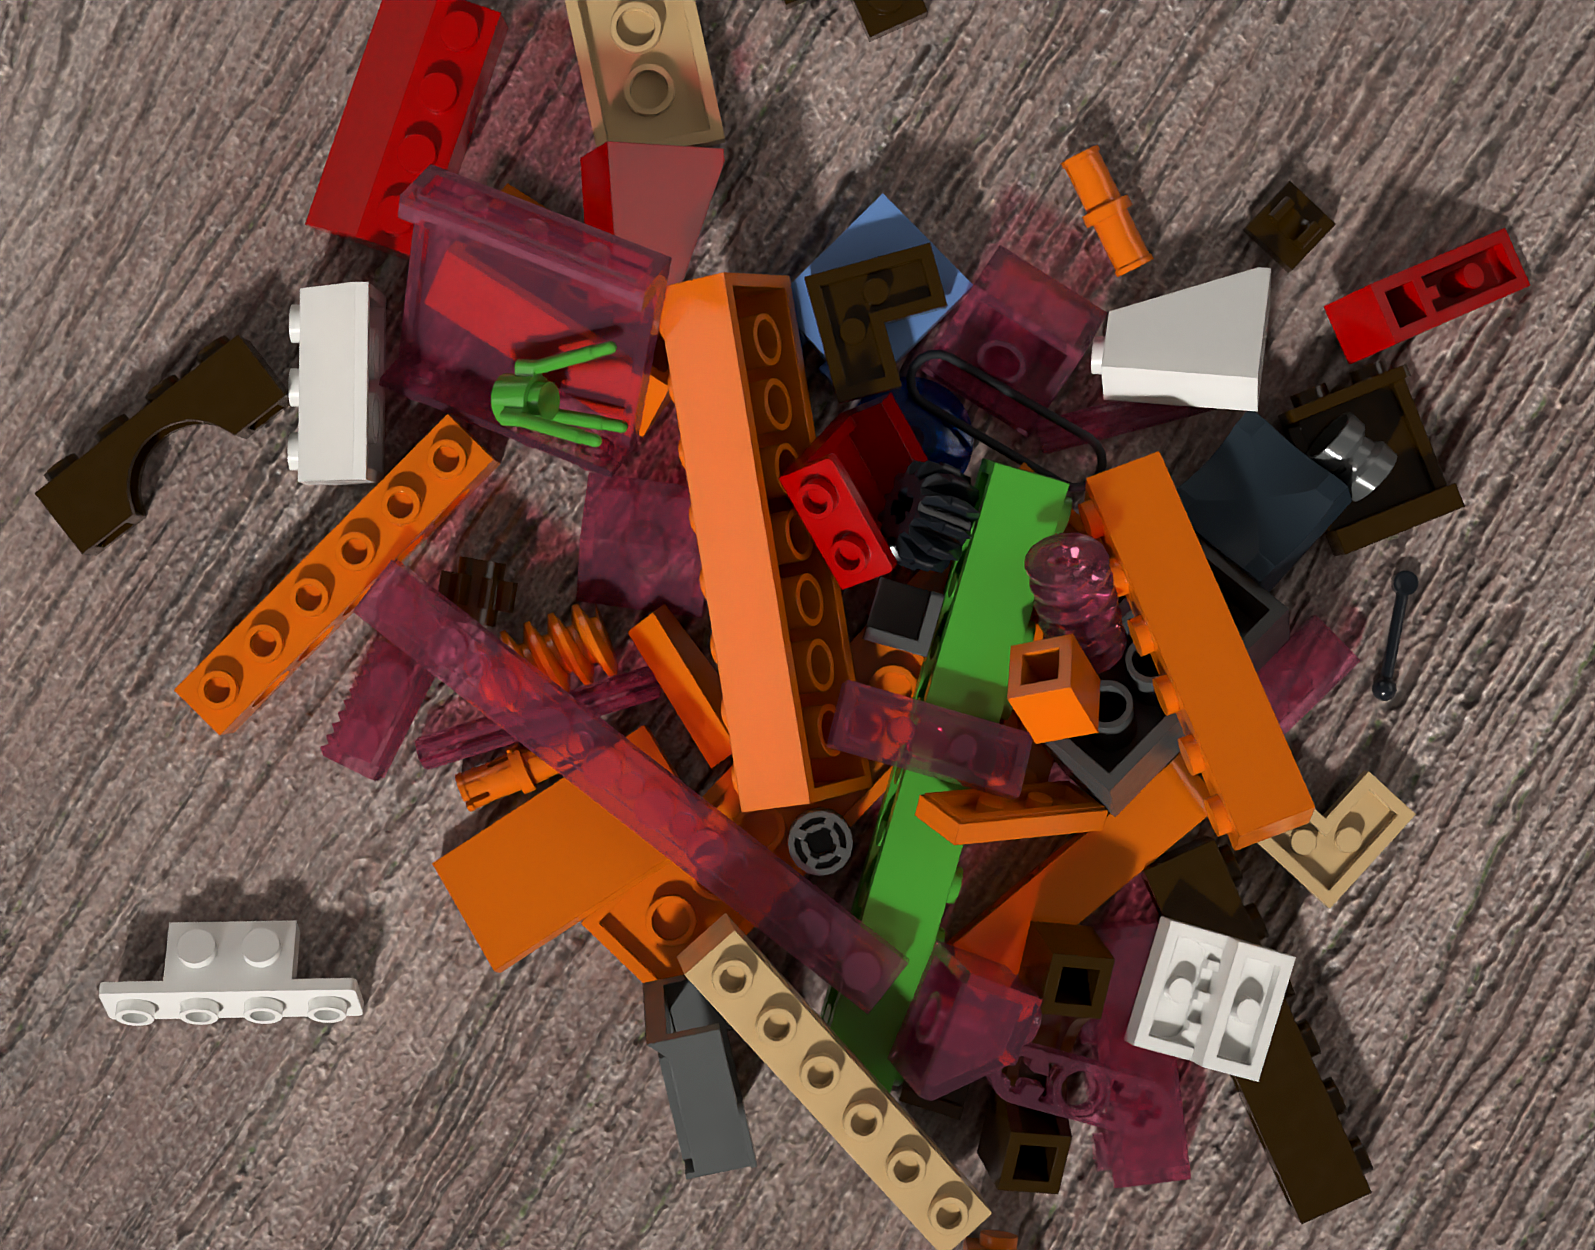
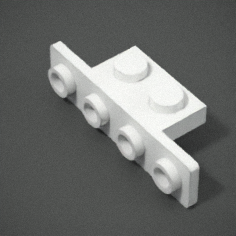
M296 920L169 922L163 981L101 982L99 988V998L109 1018L132 1026L148 1025L154 1019H181L190 1024L207 1025L216 1022L218 1018H245L254 1023L271 1024L280 1021L282 1017H309L318 1022L334 1023L344 1020L346 1016L362 1015L364 1006L358 982L354 978L297 979L300 929Z

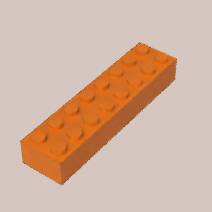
M722 272L656 288L659 303L657 324L660 334L665 340L670 370L668 391L676 407L680 432L678 453L680 461L686 469L691 499L689 520L697 536L702 567L699 581L702 593L708 603L712 628L710 649L712 657L718 665L723 695L721 716L729 732L733 757L731 777L734 789L739 794L741 812L810 804L871 788L873 783L841 588L778 479L816 439L790 276Z

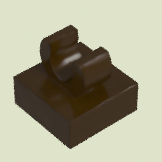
M1288 181L1246 225L1243 231L1289 273L1336 223L1291 181Z

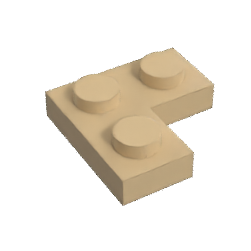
M1364 770L1323 816L1315 809L1308 824L1256 844L1325 907L1330 909L1416 814L1369 771Z

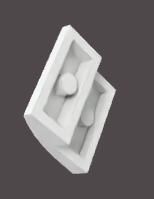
M1161 916L1124 1040L1137 1047L1190 1060L1201 1067L1258 1082L1296 957Z

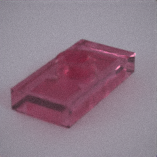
M1312 615L1290 636V639L1257 672L1284 735L1361 661L1317 615Z

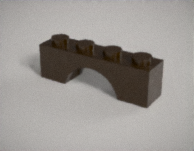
M226 335L215 339L196 355L195 359L199 365L180 380L176 375H171L154 386L145 396V399L149 402L146 407L130 419L126 414L112 419L95 434L94 437L99 443L80 458L75 453H72L47 470L44 477L48 483L36 491L35 495L81 554L97 556L147 517L141 494L143 471L154 449L169 435L191 426L213 425L221 427L235 436L247 439L290 406L288 389L249 340L240 335L235 336L232 340H229Z
M1040 921L1030 922L977 1149V1154L997 1190L1059 1194L1072 1140L1067 1112V1077L1071 1053L1083 1025L1090 1019H1101L1115 963V958L1091 926Z

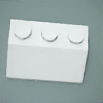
M348 282L300 288V304H292L289 313L290 340L292 343H299V368H291L288 379L290 406L299 407L298 432H290L288 437L287 455L289 469L298 471V482L307 485L376 486L384 478L386 296L369 282Z

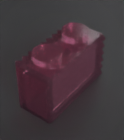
M392 639L373 642L375 652L367 654L369 663L361 666L364 675L355 677L358 686L349 689L352 698L343 700L346 709L338 712L340 721L332 723L334 733L326 735L329 744L320 747L323 756L374 781L385 778L441 667V664Z

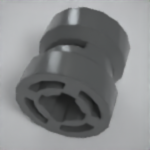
M1351 412L1339 415L1325 427L1306 453L1307 457L1329 472H1333V475L1345 483L1349 488L1352 501L1355 502L1366 497L1380 485L1390 473L1397 460V454L1383 441H1372L1365 436V424Z
M815 807L805 810L795 818L790 826L788 846L790 856L799 868L806 873L822 876L833 874L845 865L851 856L853 840L850 827L842 815L830 808Z

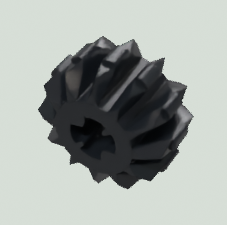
M914 460L907 467L905 473L898 472L895 476L893 489L889 494H884L886 499L885 507L877 515V520L882 523L880 531L895 556L898 565L914 571L920 569L926 572L931 570L942 573L949 566L951 560L959 561L962 556V546L966 540L973 539L970 531L973 523L980 516V512L974 508L979 499V490L971 485V477L960 473V469L944 462L938 464L930 460L926 462Z

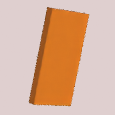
M643 725L432 864L495 972L501 973L714 834L653 733L647 726Z

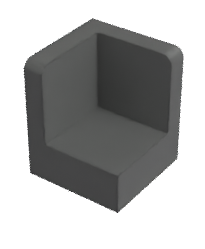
M880 577L862 639L927 657L945 594Z

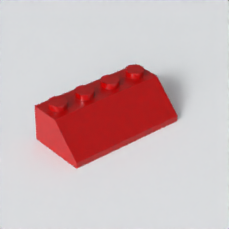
M466 0L381 1L305 222L306 226L427 267L508 31V26L501 12Z

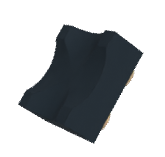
M1247 411L1235 424L1224 442L1209 460L1176 489L1195 533L1268 592L1275 587L1352 502L1349 488L1345 483L1307 457L1255 411Z

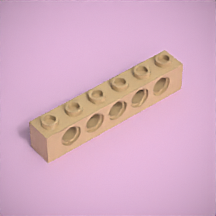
M726 913L677 956L682 971L688 980L936 1250L954 1249L993 1214L977 1188Z

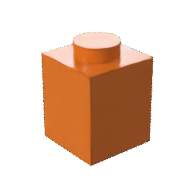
M1068 634L1011 646L1007 699L1034 742L1040 744L1098 733L1101 680L1075 636Z

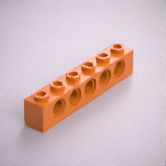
M447 414L230 632L174 691L219 735L234 733L501 463L457 419Z

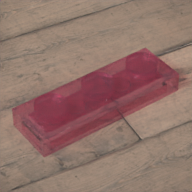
M847 680L841 685L826 747L1014 800L1019 798L1033 739L1029 732Z

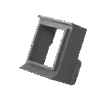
M685 975L642 983L646 1045L658 1052L682 1159L685 1163L686 1179L749 1166L751 1168L758 1167L728 1031L734 1030L733 1027Z

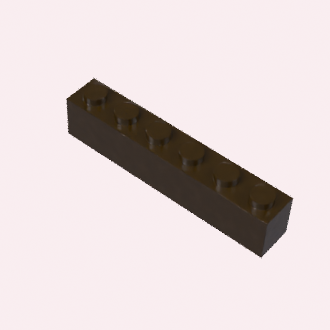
M1204 835L1162 854L1140 872L1159 918L1161 916L1260 946H1262L1260 941L1269 937L1265 923L1256 905L1253 902L1243 905L1234 882L1243 879V876L1228 844L1218 847L1213 838ZM1289 979L1259 1081L1231 1074L1230 1077L1291 1213L1301 1224H1304L1371 1194L1372 1191L1364 1174L1373 1171V1166L1359 1137L1355 1135L1347 1138L1338 1117L1347 1112L1346 1105L1332 1077L1322 1080L1312 1057L1321 1054V1050L1307 1020L1304 1018L1296 1022L1286 1001V999L1295 996Z

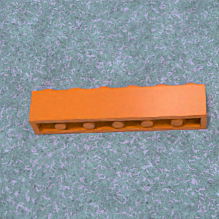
M1160 451L1086 478L1085 502L1078 504L1082 523L1091 540L1101 538L1109 556L1108 560L1102 562L1106 579L1116 598L1124 595L1127 598L1134 615L1133 618L1127 620L1131 638L1141 657L1151 654L1159 673L1158 677L1152 679L1157 699L1166 716L1173 713L1177 715L1185 736L1178 738L1179 749L1190 774L1194 776L1201 773L1211 795V797L1204 799V806L1216 835L1219 837L1227 834L1234 851L1308 824L1315 810L1314 802Z

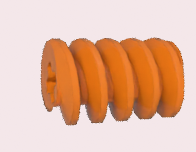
M578 603L572 605L571 625L567 627L554 612L547 614V634L543 636L530 621L523 623V643L517 644L508 632L503 630L499 632V652L493 653L482 639L475 641V651L480 669L496 707L499 708V698H501L512 712L522 710L524 689L536 703L546 701L547 681H550L560 694L570 692L571 672H574L585 686L593 684L595 663H598L609 677L618 675L617 656L596 603L595 617L589 618Z

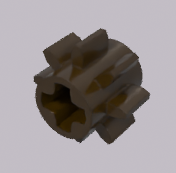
M459 556L456 572L441 570L436 600L451 603L448 619L496 627L498 611L513 613L518 583L504 581L506 564Z

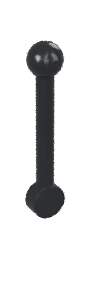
M1408 570L1397 572L1391 580V587L1396 593L1381 675L1372 685V693L1380 701L1391 700L1397 692L1393 674L1408 597L1418 588L1417 576Z

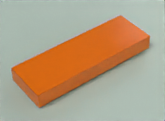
M1057 781L925 793L919 796L915 816L953 845L1101 831L1103 830L1108 810L1104 805L1070 781Z

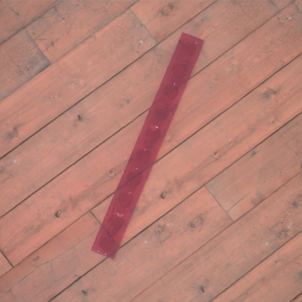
M398 559L390 561L352 611L865 1013H870L908 965L909 959Z

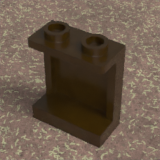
M1379 360L1350 372L1349 375L1353 385L1330 394L1325 382L1290 396L1294 409L1278 415L1287 440L1305 455L1323 429L1345 412L1353 413L1365 424L1366 437L1372 441H1383L1397 454L1394 467L1380 485L1363 499L1356 502L1352 501L1324 531L1334 556L1349 554L1465 507L1456 483H1446L1405 380L1406 377L1411 376L1407 364L1389 370L1386 360Z

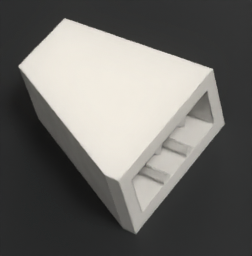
M1257 267L1109 311L1106 335L1094 337L1091 356V373L1102 375L1104 400L1258 412L1271 304V268Z

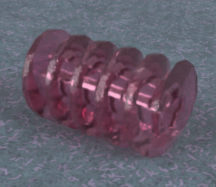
M1058 533L1043 538L1030 548L1025 556L1024 563L1025 572L1029 576V588L1034 596V608L1038 613V624L1043 632V639L1073 634L1096 673L1105 672L1121 659L1127 647L1126 630L1123 626L1122 612L1118 605V594L1114 588V576L1110 569L1109 554L1103 544L1084 534Z

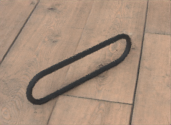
M941 349L928 350L919 354L909 365L906 383L907 390L913 401L921 408L1017 464L1022 465L1025 462L1035 473L1069 483L1068 491L1070 492L1085 491L1086 480L1077 483L1066 481L926 400L919 393L915 380L917 371L924 362L931 359L948 361L1084 440L1094 449L1097 455V467L1093 475L1106 470V452L1101 442L1091 433L955 354Z

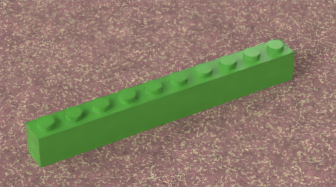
M982 458L974 485L979 490V499L974 508L980 512V516L973 523L970 531L973 539L966 540L962 546L961 558L959 561L953 560L943 592L945 596L929 652L923 660L820 1014L825 1023L889 1093H891L893 1085L899 1087L905 1078L909 1062V1050L904 1048L908 1031L910 1025L918 1026L923 1017L927 1001V990L921 988L928 964L936 965L941 956L945 940V930L939 926L946 903H955L963 879V869L957 866L963 845H953L915 816L919 796L930 792L980 788L982 781L989 782L993 777L999 757V746L993 744L1000 719L1008 720L1013 711V707L1007 699L1010 649L1013 645L1033 642L1036 624L1030 620L1036 596L1043 597L1051 583L1054 570V561L1048 558L1055 533L1062 534L1064 532L1072 510V498L1066 496L1069 483Z

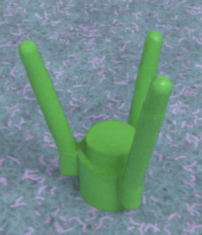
M607 341L596 345L592 344L537 360L517 359L515 362V373H503L493 385L491 406L496 420L502 426L523 427L591 447H599L601 445V436L573 426L618 433L626 432L628 423L624 420L560 409V395L557 386L542 375V373L613 354L617 350L616 343L614 341Z

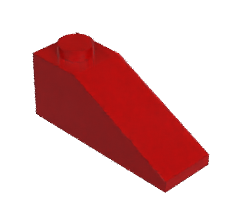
M1503 228L1371 283L1323 307L1350 365L1531 285L1507 230Z

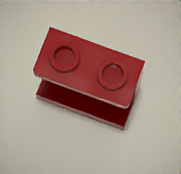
M891 392L840 413L778 478L842 590L890 573L897 565V560L880 531L882 523L877 520V515L884 510L886 503L884 494H889L893 489L895 476L898 472L905 473L907 467L914 460L928 461Z

